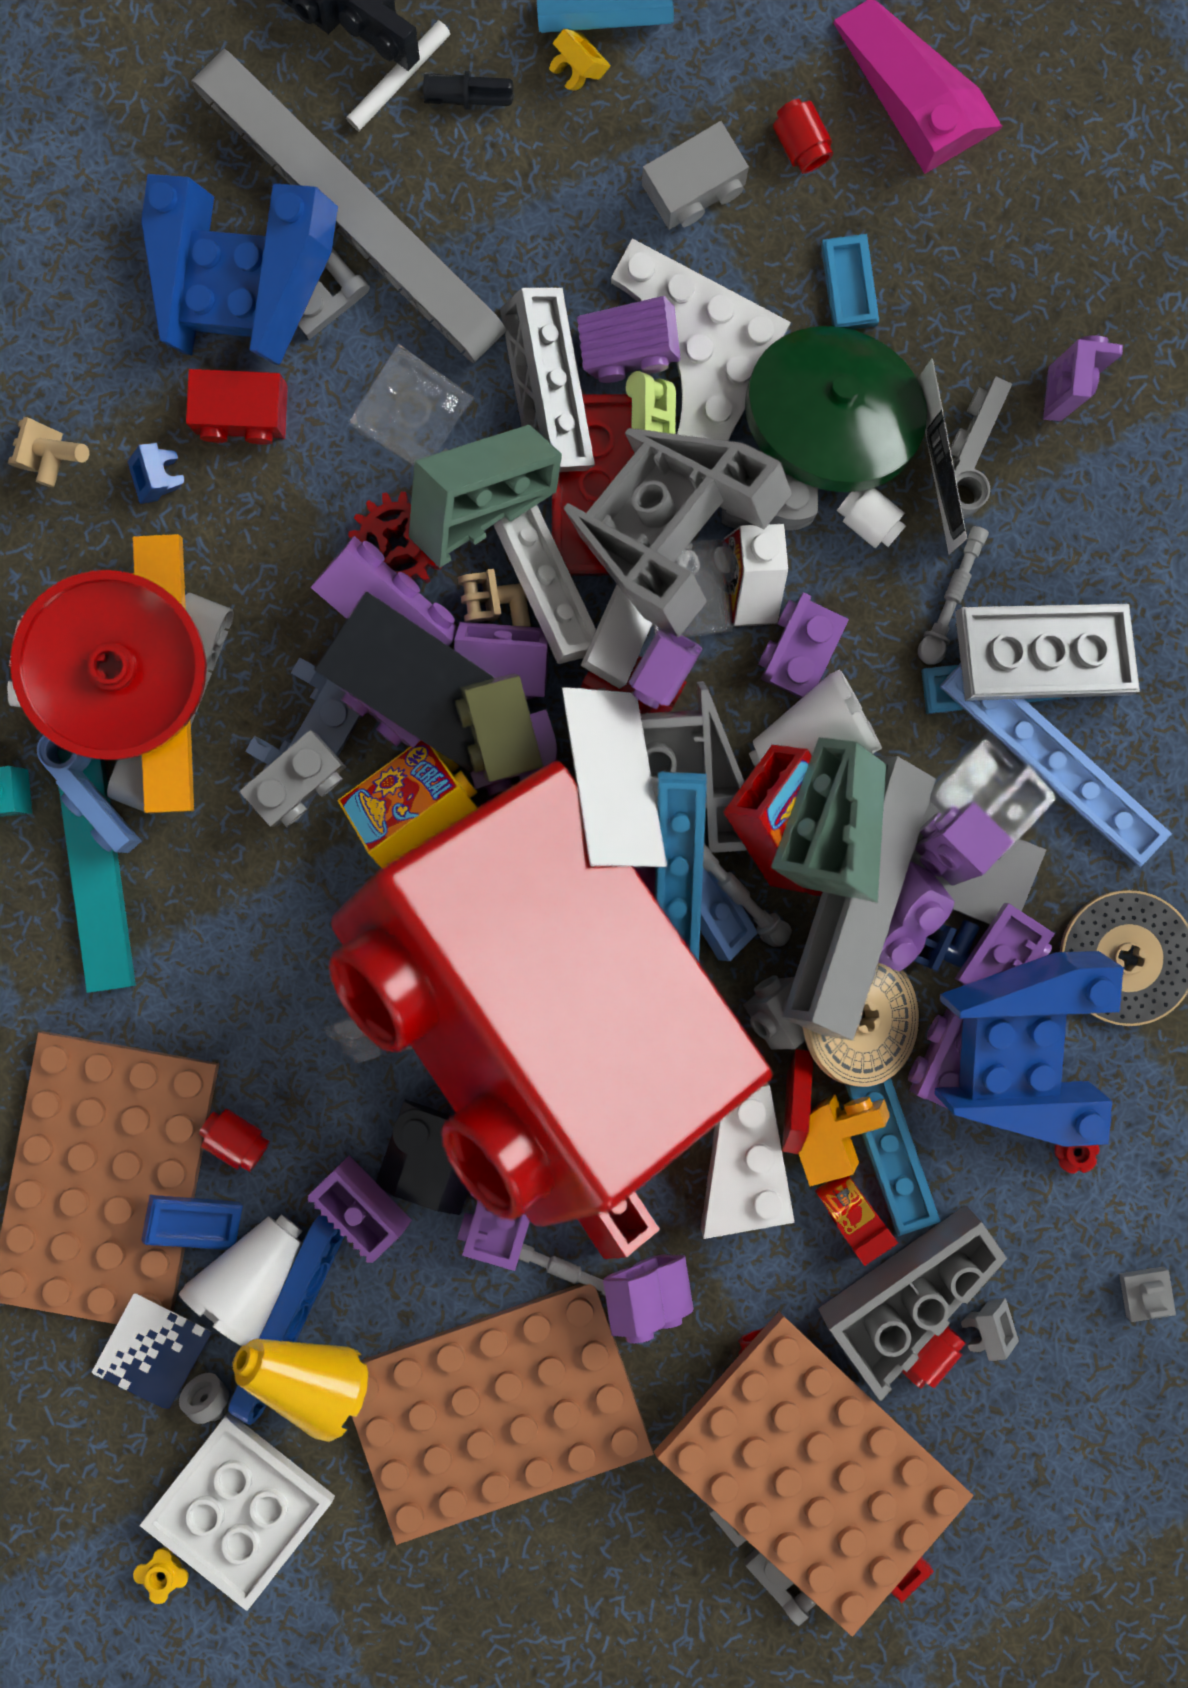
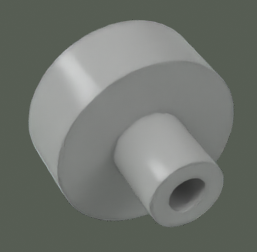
M203 1373L193 1378L184 1387L179 1398V1406L194 1423L203 1424L209 1421H217L225 1414L229 1391L215 1374Z

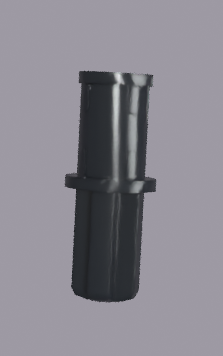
M465 71L464 75L425 72L423 97L425 104L464 105L466 110H470V104L510 106L514 97L513 81L509 78L471 77L470 71Z

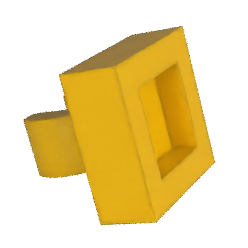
M564 28L553 42V45L561 54L553 58L549 69L552 73L559 74L570 64L572 76L565 84L568 90L575 91L580 89L584 85L586 78L599 80L611 67L581 32Z

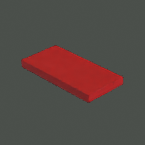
M582 394L595 465L587 471L559 472L557 490L552 494V538L571 576H607L610 574L581 539L564 507L569 503L587 513L635 454L625 435L628 428H632V398L627 394Z

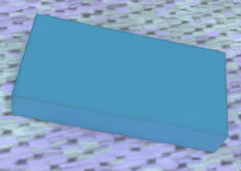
M867 234L823 239L821 249L832 326L851 330L877 326L879 324Z

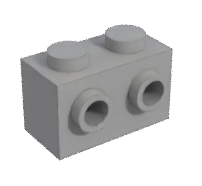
M309 730L239 792L270 827H278L283 823L287 828L308 810L303 804L318 792L323 797L342 781L339 773L346 766L316 732Z

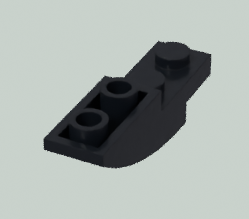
M281 0L294 9L304 22L315 24L327 34H330L341 23L349 34L354 37L360 36L374 46L384 59L395 61L407 71L420 60L416 27L396 13L394 0Z

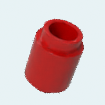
M799 98L794 99L777 111L778 119L774 122L773 129L793 167L798 166L802 174H807L823 166L832 158L834 154L830 147L832 139L812 101L801 102Z
M227 1108L220 1115L213 1111L198 1134L204 1138L201 1148L236 1170L242 1167L248 1172L253 1170L270 1144V1141L262 1136L263 1131Z
M947 1326L939 1336L934 1334L918 1352L919 1359L907 1372L903 1369L902 1373L920 1389L926 1383L935 1389L963 1356L960 1350L965 1346L966 1342Z

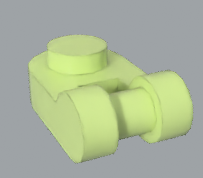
M641 371L633 372L626 382V393L632 398V428L675 434L676 389L674 384L661 378L654 380L651 375Z

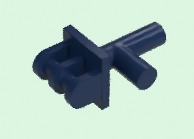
M963 920L951 944L957 930L943 924L938 930L926 937L925 945L914 962L935 971L939 970L943 960L962 968L971 954L969 951L980 927Z

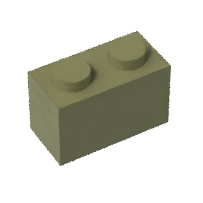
M512 673L460 687L463 699L456 700L455 702L462 727L470 726L475 744L468 746V752L475 773L483 771L484 777L491 782L543 767L519 675Z

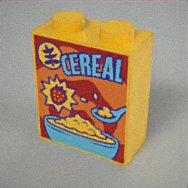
M422 740L414 748L410 746L337 800L368 854L381 868L477 809V806L471 799L472 796L477 794L476 789L462 771H459L457 774L453 773L460 766Z

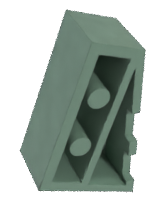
M526 425L415 460L409 538L441 568L451 561L449 553L469 540L476 545L487 538L484 530L505 517L511 522L554 494L557 490L562 453L532 426Z
M819 737L771 868L802 888L878 903L886 764L855 741Z

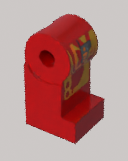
M849 1176L828 1181L814 1190L864 1267L898 1244V1241Z

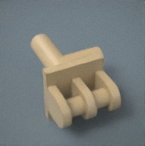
M23 417V420H19L18 423L20 431L18 438H14L13 446H15L13 457H9L8 464L24 470L38 472L37 483L54 487L61 461L85 462L89 458V449L85 444L61 441L62 433L33 419Z
M487 569L486 572L466 574L458 577V584L463 585L465 595L461 596V603L467 605L468 614L464 615L465 622H495L501 615L500 604L509 603L512 625L531 627L527 605L528 599L521 583L497 586L494 569ZM482 583L483 592H478L477 584ZM485 602L486 611L481 612L480 603Z

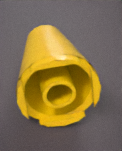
M253 1339L238 1350L233 1361L235 1381L240 1387L312 1438L330 1442L341 1437L347 1431V1429L341 1426L349 1415L357 1417L367 1392V1364L360 1362L358 1356L362 1354L358 1350L346 1346Z

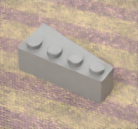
M965 1205L819 1307L818 1310L830 1332L881 1402L891 1391L889 1385L903 1369L907 1372L919 1359L918 1352L934 1334L939 1336L950 1324L948 1321L950 1316L962 1303L968 1304L1007 1258L984 1224Z

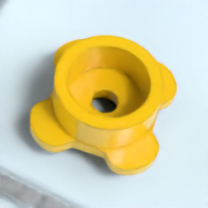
M159 1548L155 1551L149 1562L139 1564L135 1568L133 1578L136 1583L143 1584L148 1590L151 1602L163 1604L168 1599L169 1593L175 1588H183L186 1585L189 1574L185 1568H182L180 1560L173 1555L171 1550ZM157 1573H164L165 1578L159 1579Z

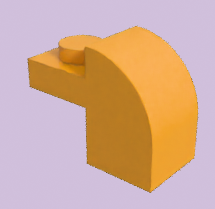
M836 1094L816 1105L810 1113L809 1134L802 1150L799 1151L800 1160L809 1186L854 1174L859 1160L851 1136L886 1126L890 1113L885 1099L871 1102L870 1097L858 1098L844 1104L845 1110L841 1111Z

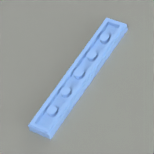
M961 663L939 686L1135 865L1141 867L1172 835L1169 830L1025 699L965 701Z

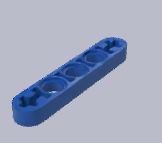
M320 1214L310 1227L259 1339L297 1341L344 1239V1236H340V1229H334V1222H328V1216H321ZM238 1385L231 1399L228 1411L234 1417L251 1425L261 1416L267 1405Z

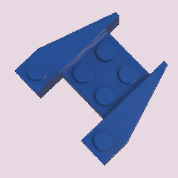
M147 174L141 222L160 341L185 355L192 356L196 331L251 337L250 351L274 365H280L331 255L338 206L315 186L273 183L266 236L210 231L214 196L190 177Z
M1099 951L1055 952L940 994V1001L957 1017L963 1018L959 1087L935 1088V1096L953 1115L1061 1146L1109 1144L1112 1100L1089 1081L1062 1082L1067 1014L1120 1012L1124 967Z

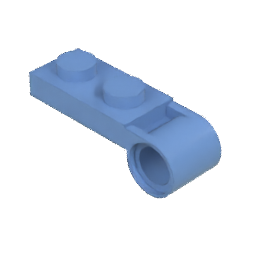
M42 735L37 745V755L40 762L57 780L55 783L64 792L60 797L62 802L73 814L78 817L84 815L94 829L90 833L103 849L108 852L113 849L117 853H129L142 840L82 772L89 765L92 758L73 753L67 762L61 763L57 755L59 746Z

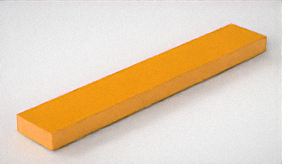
M179 534L133 536L134 574L144 577L164 588L186 609L183 537ZM191 720L171 741L150 753L142 755L144 813L194 811Z

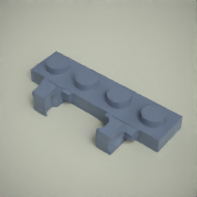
M299 658L291 674L315 687L310 698L315 700V703L291 743L284 740L282 746L278 749L257 736L253 737L245 752L266 763L264 769L309 730L316 732L338 757L361 718L341 700L346 693L336 684L313 670L315 666L302 658ZM316 794L313 795L307 802L303 804L307 809L309 808ZM305 813L295 822L300 823Z

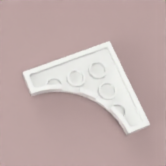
M632 239L611 277V283L625 291L637 302L665 296L675 307L681 360L676 362L682 389V408L677 434L728 441L745 410L747 386L758 359L771 344L786 334L791 322Z

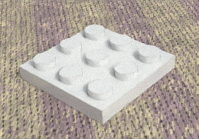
M228 1412L148 1513L140 1527L247 1611L331 1505L335 1495Z

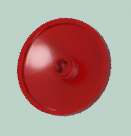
M114 570L80 573L56 583L43 592L22 617L13 639L10 658L13 688L20 706L31 723L45 737L61 748L84 757L103 760H121L138 757L150 753L171 741L182 731L194 715L201 701L206 682L207 664L204 644L200 632L187 610L175 597L156 583L132 573Z

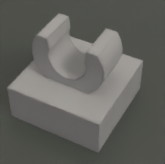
M1157 1267L1119 1274L1126 1318L1130 1322L1176 1315L1168 1269Z
M1006 1298L988 1301L980 1312L969 1313L961 1322L962 1328L976 1327L980 1330L981 1337L972 1339L968 1344V1348L973 1352L986 1350L989 1361L1006 1360L1019 1342Z

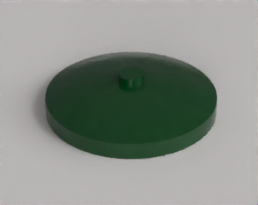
M834 326L809 327L781 337L771 344L758 359L746 390V418L750 431L764 454L780 461L786 474L804 484L819 489L836 492H856L875 488L890 481L901 473L912 460L926 430V401L920 383L911 368L887 345L864 333Z

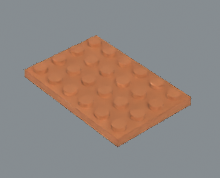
M45 1031L38 1033L0 1233V1303L118 1324L130 1299L136 1293L172 1312L174 1311L185 1247L144 1245L141 1238L150 1195L195 1198L203 1155L201 1144L204 1140L198 1134L210 1116L219 1063Z
M580 1283L360 1360V1362L367 1364L368 1368L367 1392L357 1417L352 1416L396 1545L654 1455L653 1447L614 1336L611 1334L610 1323L596 1287L591 1284L584 1285Z
M779 1311L654 1450L658 1460L852 1637L974 1496Z

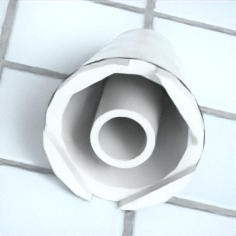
M839 669L830 673L753 740L755 750L750 752L749 755L755 767L772 744L808 749L812 755L819 737L855 741L872 754L882 749L870 722L867 721L856 695Z
M282 1214L276 1221L268 1216L187 1282L180 1291L179 1296L200 1317L204 1314L214 1323L213 1327L238 1345L244 1346L253 1339H259L303 1244L298 1239L302 1230Z

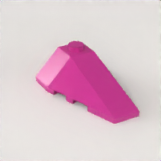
M867 0L834 20L835 27L924 174L1002 128L1001 123L981 90L876 0Z

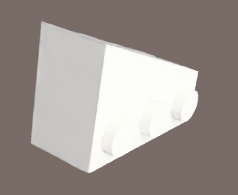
M766 1083L715 1125L705 1203L700 1226L703 1239L795 1223L771 1088Z

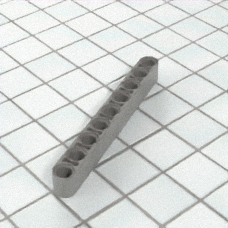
M222 49L191 80L192 85L208 104L213 102L211 107L240 136L245 133L242 138L271 166L276 164L274 169L290 185L315 186L338 206L335 228L339 226L337 231L366 260L371 257L368 262L397 290L402 288L400 293L429 322L434 319L431 324L461 353L465 350L463 355L469 361L475 363L506 332L504 324L497 315L230 52Z

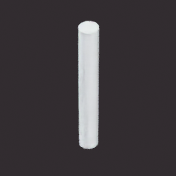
M438 20L418 41L420 60L409 71L396 64L346 117L347 121L358 132L451 35L445 24Z

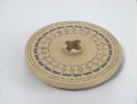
M878 962L875 977L871 983L863 1008L865 1018L861 1020V1025H858L853 1041L822 1036L803 1027L805 1041L813 1059L821 1070L835 1081L858 1087L878 1085L894 1076L908 1060L917 1038L919 1010L915 991L904 970L898 972Z

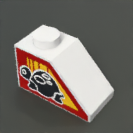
M770 524L764 530L756 525L739 526L724 537L732 627L778 623L788 573L784 524Z

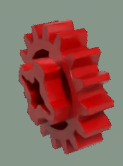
M401 491L398 502H392L387 492L382 493L383 504L378 507L368 500L366 505L370 513L367 517L355 514L354 519L361 528L360 531H349V538L352 539L355 536L361 542H369L370 537L374 538L378 542L379 550L385 558L384 562L394 571L401 564L409 562L416 564L409 569L395 571L397 574L403 572L413 580L419 577L426 584L431 582L426 571L429 568L441 570L442 567L439 568L409 538L411 504H409L407 493ZM400 514L397 519L386 522L382 521V519L390 515ZM404 533L403 536L408 545L405 548L397 546L393 550L389 539L392 536L399 539Z

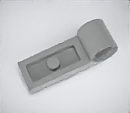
M995 377L986 389L980 387L977 389L967 409V413L973 415L967 431L962 428L959 429L950 447L951 455L955 456L953 467L957 486H966L974 494V503L965 504L960 501L963 519L972 516L986 503L990 495V483L987 477L974 468L1012 386V383Z

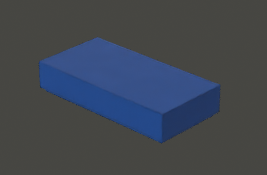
M150 1195L141 1241L144 1245L228 1250L236 1243L243 1205L240 1202Z

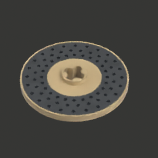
M1124 890L1098 896L1085 904L1073 916L1063 934L1060 952L1099 951L1124 967V961L1118 958L1121 950L1129 951L1133 946V955L1139 958L1136 966L1128 965L1126 970L1123 969L1120 1012L1089 1013L1102 1021L1122 1026L1148 1024L1172 1012L1188 993V923L1172 905L1155 895L1140 891Z

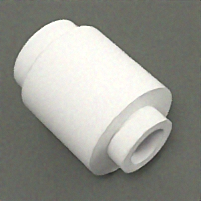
M876 488L851 492L837 509L845 517L842 522L875 549L881 542L889 547L906 527L900 521L905 512Z

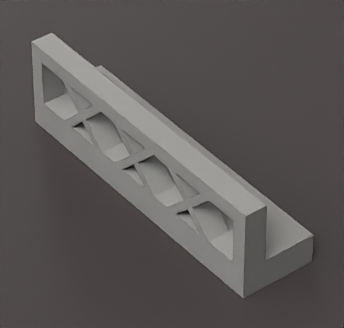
M521 288L500 308L502 322L506 328L505 339L521 426H532L562 453L559 472L587 471L595 465L563 288Z

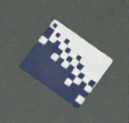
M134 1293L92 1373L161 1408L170 1409L209 1339L211 1331Z

